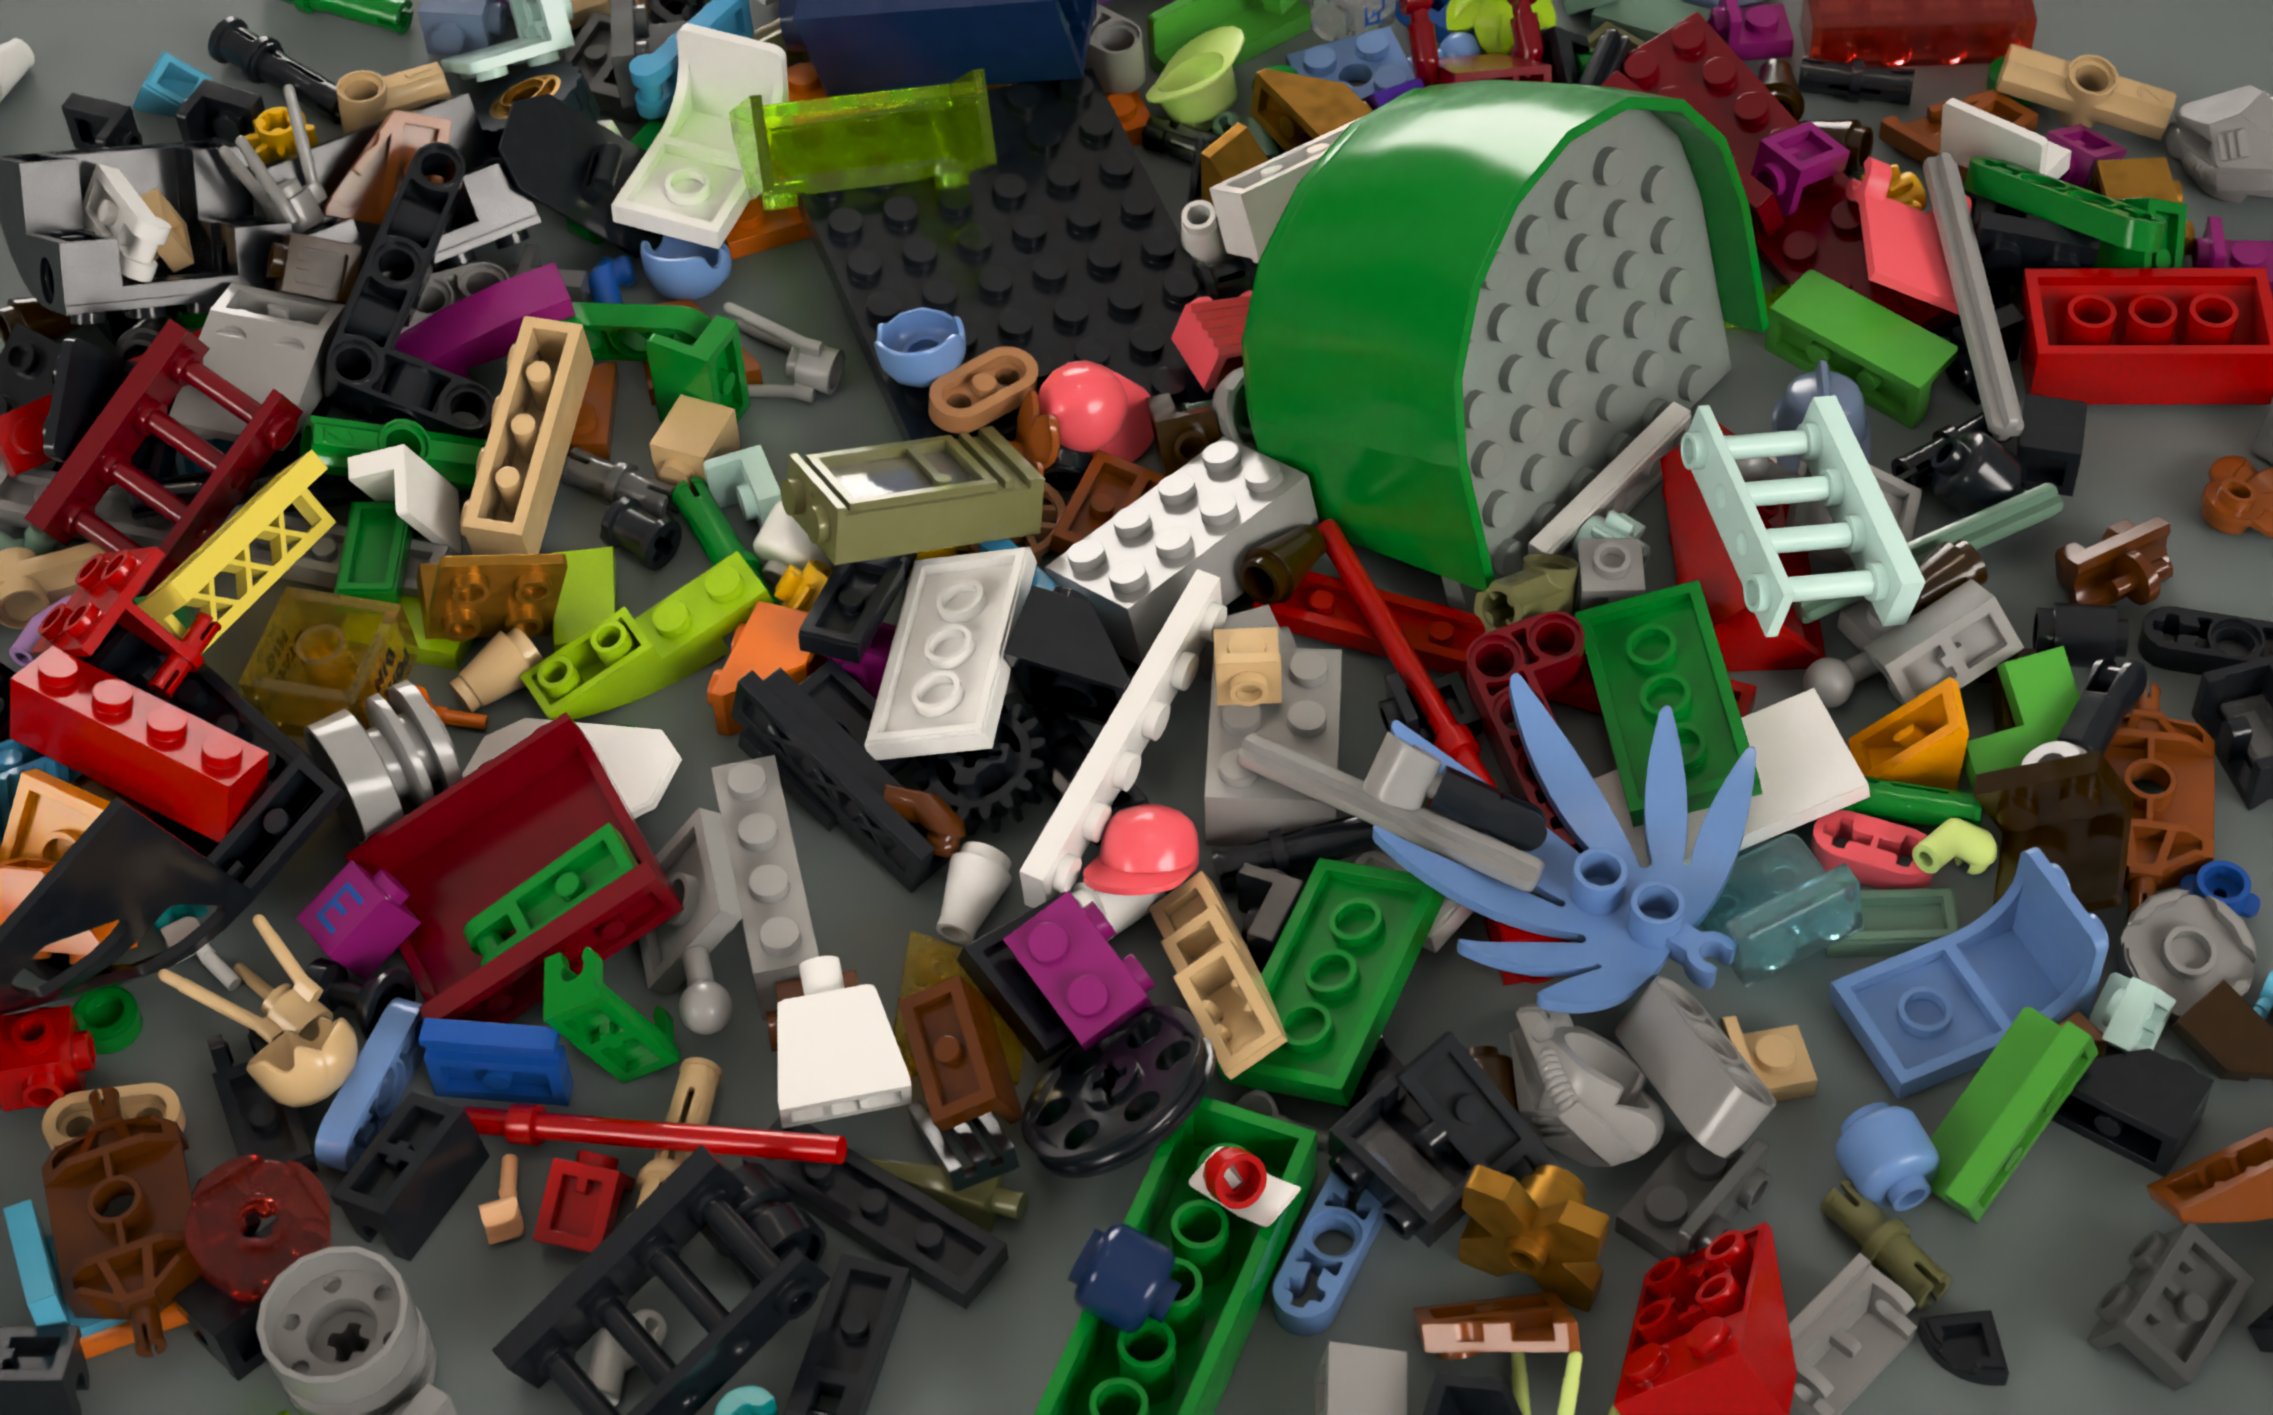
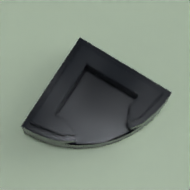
M1991 1310L1920 1318L1917 1328L1919 1338L1929 1355L1941 1367L1951 1374L1972 1383L1987 1386H2006L2009 1371Z

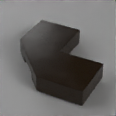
M2224 979L2171 1026L2170 1029L2219 1079L2248 1081L2250 1078L2273 1080V1028Z

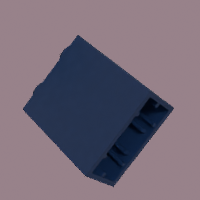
M780 0L779 18L782 36L789 51L792 53L808 52L827 96L1083 78L1097 0Z

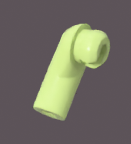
M1950 818L1913 848L1912 857L1915 864L1926 873H1936L1954 858L1957 866H1960L1964 861L1970 864L1966 873L1977 875L1985 872L1988 866L1996 860L1997 844L1988 830L1960 818Z

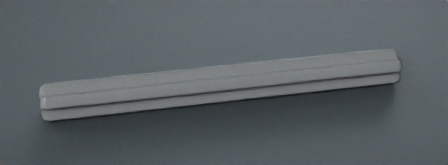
M1940 152L1936 157H1927L1922 168L1987 428L1993 434L1995 440L2006 441L2009 437L2019 436L2022 433L2024 422L1958 165L1950 153Z

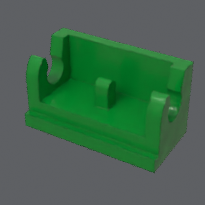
M590 947L584 948L581 958L584 966L579 976L570 969L568 958L559 952L544 958L543 1021L622 1084L680 1061V1050L674 1046V1022L672 1016L660 1005H657L653 1012L655 1025H653L603 983L602 958Z

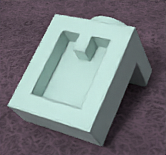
M761 444L708 459L703 463L708 489L719 507L723 508L739 503L745 521L756 519L759 529H761L772 507L779 501H782L780 488Z
M2114 972L2109 975L2090 1014L2089 1021L2104 1034L2102 1039L2124 1052L2148 1048L2153 1050L2177 1000L2159 988L2132 976L2130 979Z

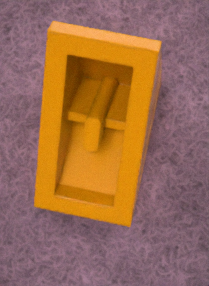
M1948 677L1848 739L1850 752L1863 775L1878 779L1957 790L1969 736L1958 681Z

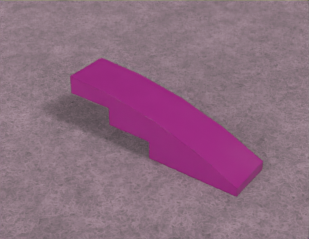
M552 262L498 282L441 309L401 333L395 350L470 379L467 371L468 368L508 356L512 344L517 341L524 316L560 321L575 316L571 298L556 263ZM350 369L342 375L349 380H361L365 377L357 369Z

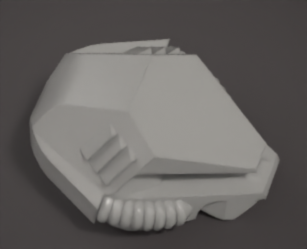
M2247 85L2186 103L2174 114L2175 118L2167 125L2164 132L2168 154L2172 158L2182 159L2181 164L2184 170L2205 193L2216 199L2242 203L2248 195L2273 198V96L2265 90L2261 91L2253 85Z
M1529 1003L1518 1008L1516 1016L1520 1027L1509 1033L1518 1112L1543 1144L1590 1167H1612L1637 1159L1652 1150L1659 1143L1665 1127L1664 1114L1658 1103L1643 1090L1648 1078L1630 1054L1591 1030L1578 1025L1574 1026L1569 1013L1545 1010L1538 1007L1536 1003Z

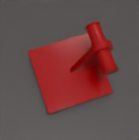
M152 546L103 554L99 553L89 559L78 572L75 583L79 587L66 605L64 603L59 604L43 619L38 628V633L42 637L30 653L37 658L51 646H54L75 657L92 656L114 624L118 623L167 655L158 671L148 681L147 686L151 690H157L155 694L170 700L188 672L195 673L202 666L204 658L201 654L222 627L218 621L211 622L214 618L210 615L198 612L194 621L181 639L178 640L132 602L135 595L165 556V553L158 547Z

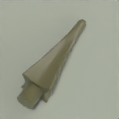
M863 1156L989 1232L993 1230L997 1215L1021 1220L1026 1212L1028 1204L1027 1193L1003 1187V1174L954 1192L938 1165L899 1162Z

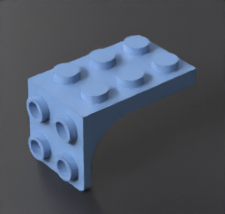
M2032 847L2021 852L2017 871L2010 887L2000 900L1981 917L1947 936L1831 981L1828 998L1897 1099L1900 1100L1982 1066L2024 1007L2034 1008L2057 1024H2060L2078 1011L2089 1020L2109 948V938L2101 920L2095 914L2088 913L2073 894L2068 878L2062 868L2056 863H2050L2038 847Z

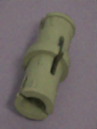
M1850 1179L1840 1183V1187L1845 1191L1844 1195L1834 1187L1822 1201L1820 1206L1821 1213L1825 1217H1829L1861 1249L1860 1253L1871 1261V1266L1875 1269L1879 1267L1894 1283L1905 1290L1915 1302V1307L1918 1310H1924L1931 1306V1301L1927 1298L1928 1294L1937 1302L1950 1287L1952 1276L1948 1272L1943 1271L1910 1238L1911 1228L1899 1218L1891 1220L1874 1202L1861 1196Z

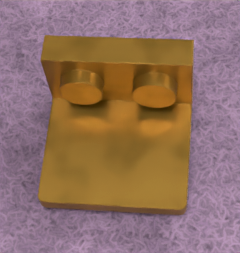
M563 553L443 556L440 558L439 563L419 564L416 581L425 638L467 641L473 638L494 637L500 630L507 634L516 626L529 639L535 636H549L568 568L566 555Z

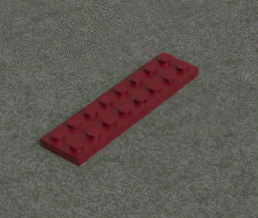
M1698 11L1628 53L1620 70L1624 76L1646 93L1684 99L1726 137L1734 162L1749 174H1751L1760 140L1800 125ZM1843 171L1803 187L1797 211L1788 216H1783L1785 223L1769 238L1753 226L1758 257L1787 290L1808 270H1815L1930 332L1935 331L1959 316L1868 280L1859 204L1849 200L1846 196V186L1850 179Z

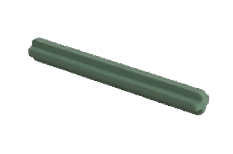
M2046 482L1907 542L1917 565L1942 542L1954 543L1957 540H1964L1978 550L2061 513L2064 506L2063 500L2058 495L2057 487ZM1852 566L1840 572L1856 571L1855 566ZM1864 596L1792 602L1791 606L1795 610L1799 621L1808 624L1866 598Z

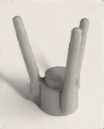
M286 84L283 88V93L306 184L301 186L297 178H292L277 185L258 154L244 136H238L235 139V143L260 183L228 146L220 147L219 153L261 205L268 218L289 222L292 224V232L303 233L325 218L318 203L328 198L318 179L295 88L291 84Z
M726 302L723 305L724 312L738 318L735 321L738 322L739 331L789 352L785 372L787 377L794 379V385L747 384L749 397L795 398L812 403L816 392L832 395L841 380L845 363V353L842 349L824 345L822 341L802 336L732 302Z

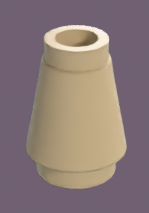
M516 626L507 634L500 630L458 674V677L449 683V686L462 705L469 712L473 713L480 707H484L526 687L520 675L544 659L519 627Z

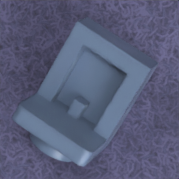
M422 0L418 10L427 53L459 55L495 45L498 35L503 36L507 28V8L505 3H501L498 0Z

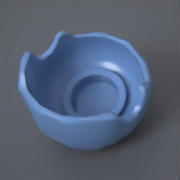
M663 235L661 243L656 250L651 248L648 241L643 240L640 244L642 263L649 285L669 300L691 299L695 301L715 292L730 276L732 258L730 250L724 242L719 249Z
M920 307L899 313L888 323H880L877 327V341L874 342V348L882 369L896 382L902 385L925 388L931 387L938 377L953 371L961 365L966 354V333L960 317H952L944 311Z

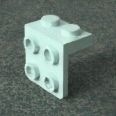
M508 0L519 38L442 59L440 62L443 72L459 73L461 80L476 78V81L480 82L509 74L507 64L520 65L527 63L528 67H534L559 60L558 50L575 45L569 21L573 19L571 0Z

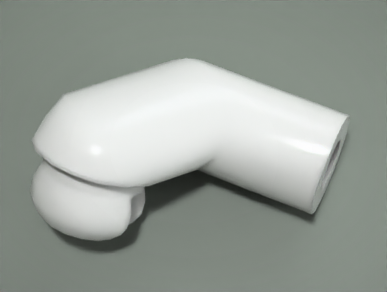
M646 1308L633 1313L632 1315L661 1346L667 1334V1324L664 1317L659 1312ZM604 1329L597 1335L594 1342L588 1376L609 1401L616 1406L620 1401L625 1372L637 1364L612 1335Z

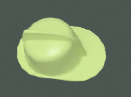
M1235 26L1219 27L1189 41L1170 59L1156 83L1145 94L1147 102L1160 103L1169 118L1176 125L1182 123L1208 132L1212 128L1215 118L1228 110L1237 100V88L1232 64L1245 41L1243 31Z

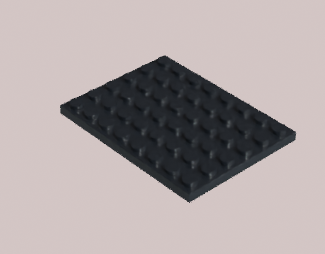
M1092 68L1084 70L1083 78L1017 83L772 133V153L903 441L951 435L954 439H959V434L942 430L930 419L928 413L930 387L917 388L896 382L882 369L874 348V342L877 341V327L880 323H888L899 313L920 307L944 311L952 317L958 316L961 318L966 333V354L961 365L997 347L1010 346L1028 352L1038 365L1037 395L1041 385L1054 370L1068 362L1087 360L1101 364L1142 386L1151 397L1170 393L1177 412L1182 411L1181 404L1196 403L1213 399L1215 389L1212 388L1207 393L1205 392L1171 339L1185 305L1199 297L1209 296L1203 281H1200L1197 272H1195L1192 264H1195L1193 259L1182 247L1180 235ZM1020 407L983 427L993 426L1006 440L1014 441ZM978 429L968 434L971 437L978 436Z

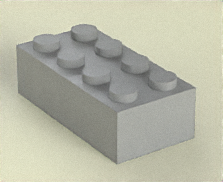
M1223 436L1045 566L1047 575L1059 586L1076 590L1086 596L1089 602L1093 604L1116 653L1140 666L1197 569L1220 577L1222 605L1227 606L1245 592L1240 582L1239 570L1244 563V557L1248 551L1296 529L1302 524H1309L1315 528L1318 526L1319 520L1309 477L1301 471Z

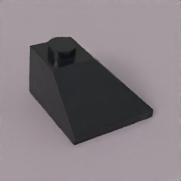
M1032 585L1004 652L1026 703L1032 705L1047 697L1054 701V704L1067 716L1105 726L1130 684V680L1093 604L1080 592L1067 587L1058 586L1053 591Z

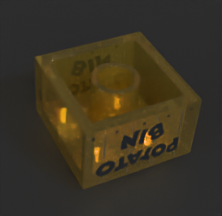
M286 586L238 682V686L242 695L286 735L304 738L303 728L345 708L367 730L370 728L366 714L365 698L379 693L391 706L388 687L408 678L420 650L402 604Z

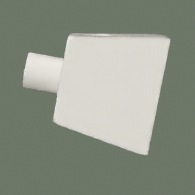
M820 956L802 962L799 965L804 996L784 999L778 1002L777 1006L778 1105L782 1129L912 1104L910 1075L875 986L865 984L845 988L840 959L837 956Z

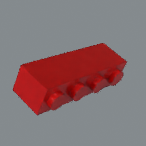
M51 646L10 678L11 739L218 843L223 840L267 790L269 752L54 646Z

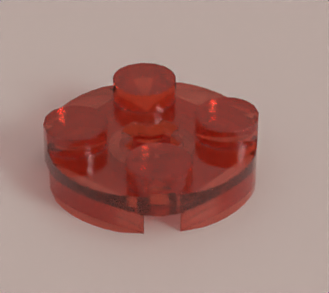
M263 1155L240 1156L219 1165L209 1172L197 1185L191 1197L193 1204L187 1214V1221L185 1219V1238L192 1262L209 1283L217 1288L228 1291L236 1300L255 1302L262 1299L275 1278L300 1257L332 1247V1215L328 1196L318 1178L300 1163L286 1159L287 1164L276 1160L263 1161ZM256 1212L262 1219L274 1215L279 1221L271 1227L272 1234L262 1239L257 1237L247 1238L242 1235L247 1230L245 1217Z

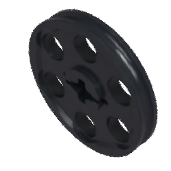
M1167 1005L1145 1007L1085 1051L1079 1042L1076 1041L1050 1065L1035 1085L1026 1102L1021 1121L1023 1138L1029 1148L1037 1155L1042 1165L1048 1171L1060 1177L1087 1178L1123 1167L1161 1144L1196 1109L1208 1090L1216 1066L1215 1049L1210 1039L1205 1038L1196 1019L1186 1010ZM1155 1037V1038H1154L1152 1041H1150L1148 1044L1142 1046L1146 1041H1148L1149 1039ZM1186 1057L1180 1064L1171 1068L1177 1061ZM1094 1065H1096L1093 1069H1091L1090 1071H1088L1087 1073H1085V1072H1086L1087 1070H1089L1091 1067H1093ZM1154 1108V1109H1153L1149 1114H1147L1145 1117H1143L1142 1119H1139L1144 1113H1146V1112L1149 1111L1150 1109ZM1065 1114L1059 1121L1052 1124L1058 1117ZM1094 1136L1086 1145L1080 1147L1083 1142Z

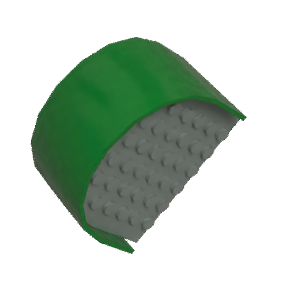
M1480 80L1413 88L1351 123L1297 184L1258 263L1241 340L1247 415L1257 451L1308 475L1319 524L1325 520L1333 519L1339 525L1348 542L1440 575L1448 607L1474 613L1476 593L1488 589L1492 581L1520 572L1522 570L1523 557L1528 555V543L1673 401L1687 409H1691L1732 370L1724 322L1761 333L1770 326L1749 201L1726 137L1684 99L1607 86L1511 80Z

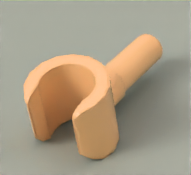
M506 1154L501 1159L498 1190L500 1199L478 1205L489 1245L511 1240L525 1233V1225L518 1204V1192L516 1190L519 1158L514 1154Z

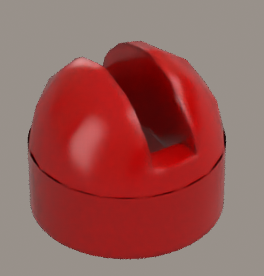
M1223 1147L1205 1162L1203 1179L1206 1189L1213 1198L1228 1208L1243 1209L1255 1203L1262 1195L1267 1182V1172L1262 1161L1247 1150L1239 1147ZM1228 1168L1240 1181L1233 1189L1224 1177Z

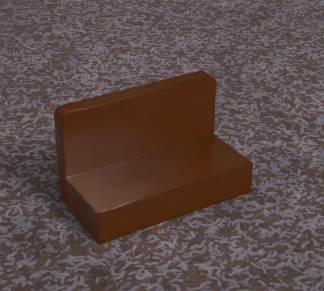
M957 975L897 1001L930 1115L935 1126L944 1132L993 1110L1009 1124L1022 1120L1023 1112L992 1011L987 999L964 978Z

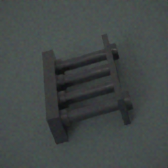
M701 1144L492 1351L508 1370L537 1389H540L548 1380L552 1379L582 1415H621L574 1360L576 1352L601 1328L605 1327L655 1385L627 1415H694L789 1320L797 1319L805 1314L817 1300L818 1292L831 1278L797 1247L783 1261L771 1250L731 1206L732 1199L745 1185L729 1167ZM706 1225H710L761 1281L730 1313L679 1257L680 1250ZM655 1276L665 1284L708 1333L678 1365L675 1364L627 1309L628 1301Z

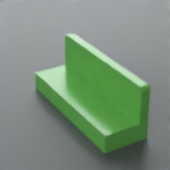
M1176 0L1151 13L1147 18L1149 66L1161 75L1175 53L1192 39L1219 27L1235 26L1243 31L1245 37L1242 49L1232 64V67L1235 68L1313 28V10L1301 0H1298L1283 15L1264 11L1262 0Z
M1808 270L1769 307L1768 319L1770 326L1766 330L1765 350L1805 372L1815 371L1820 360H1827L1830 371L1848 376L1858 385L1864 398V404L1912 430L1927 416L1932 383L1957 358L1958 347L1955 344L1815 270Z
M2024 1007L1930 1138L1941 1158L1939 1173L1930 1184L1931 1193L1977 1224L2099 1052L2092 1035L2068 1020L2062 1027L2034 1008Z

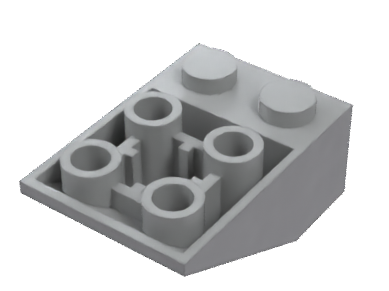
M231 283L210 309L200 334L199 340L210 348L203 358V365L261 404H263L274 388L303 411L297 420V429L294 436L285 447L279 450L285 451L304 425L306 419L325 395L323 381L327 355L336 335L345 305ZM190 385L180 389L169 414L173 419L205 440L218 438L235 442L247 426L241 419Z

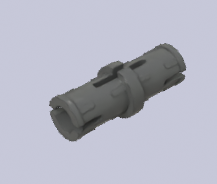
M579 447L572 448L569 451L570 455L577 458L578 461L571 459L569 456L566 457L561 474L563 483L606 499L605 504L611 506L614 501L621 499L623 496L628 495L639 500L643 510L658 519L665 517L674 519L673 514L666 512V510L678 514L679 509L675 507L671 499L672 491L676 487L675 485L648 477L637 471V465L622 460L614 463L595 456Z

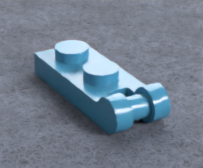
M712 0L687 22L750 39L754 36L749 0ZM678 31L672 34L652 54L639 55L629 63L631 81L634 86L639 88L635 93L637 111L643 118H661L670 111L678 76L676 39Z

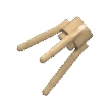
M261 914L253 917V925L295 984L293 987L289 983H284L274 989L245 964L240 962L234 965L233 971L248 987L265 1000L260 1010L265 1018L251 1013L168 969H161L158 973V978L162 982L255 1031L268 1044L287 1031H294L299 1036L308 1040L316 1039L320 1033L317 1021L321 1017L327 1018L331 1022L333 1020V1013L319 1001L323 989L306 975L280 936Z

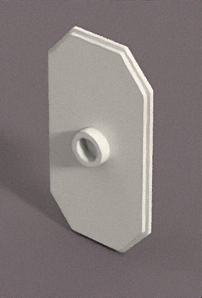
M523 718L484 736L464 770L463 778L477 770L486 761L496 758L530 736L540 726L548 724L553 720ZM575 722L594 744L634 819L656 809L682 761L663 730Z

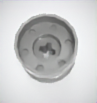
M408 679L388 687L391 706L379 693L365 698L366 714L370 728L367 730L362 727L360 722L346 708L303 728L304 739L310 757L333 776L347 793V796L339 803L335 810L359 845L366 842L373 834L386 829L404 817L400 802L401 798L405 797L410 805L417 809L427 799L435 796V794H440L463 779L456 749L446 727L435 710L429 706L416 686Z
M359 1246L327 1247L305 1255L275 1278L261 1301L256 1330L262 1353L275 1375L282 1381L284 1390L290 1396L292 1403L301 1415H393L402 1404L411 1402L427 1383L431 1385L434 1383L438 1354L431 1331L423 1320L420 1310L415 1306L413 1297L401 1274L382 1255Z

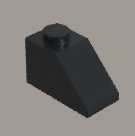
M2150 1048L2097 1057L2051 1121L2165 1177L2169 1174L2200 1123L2214 1080L2197 1072L2186 1062L2170 1059Z

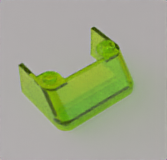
M984 68L971 70L949 84L763 105L762 96L753 95L747 97L729 112L732 136L750 200H763L764 211L799 206L798 196L932 179H935L936 189L970 185L969 174L980 172L997 164Z

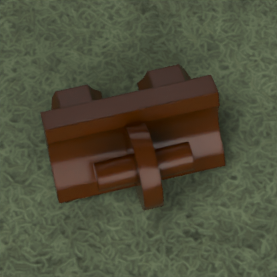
M2159 516L2139 525L2124 519L2109 526L2102 536V541L2085 548L2073 542L2057 549L2055 553L2056 577L2068 587L2069 603L2109 606L2127 597L2134 604L2142 606L2156 600L2160 595V582L2173 576V566L2166 548L2167 538L2171 533L2170 523Z

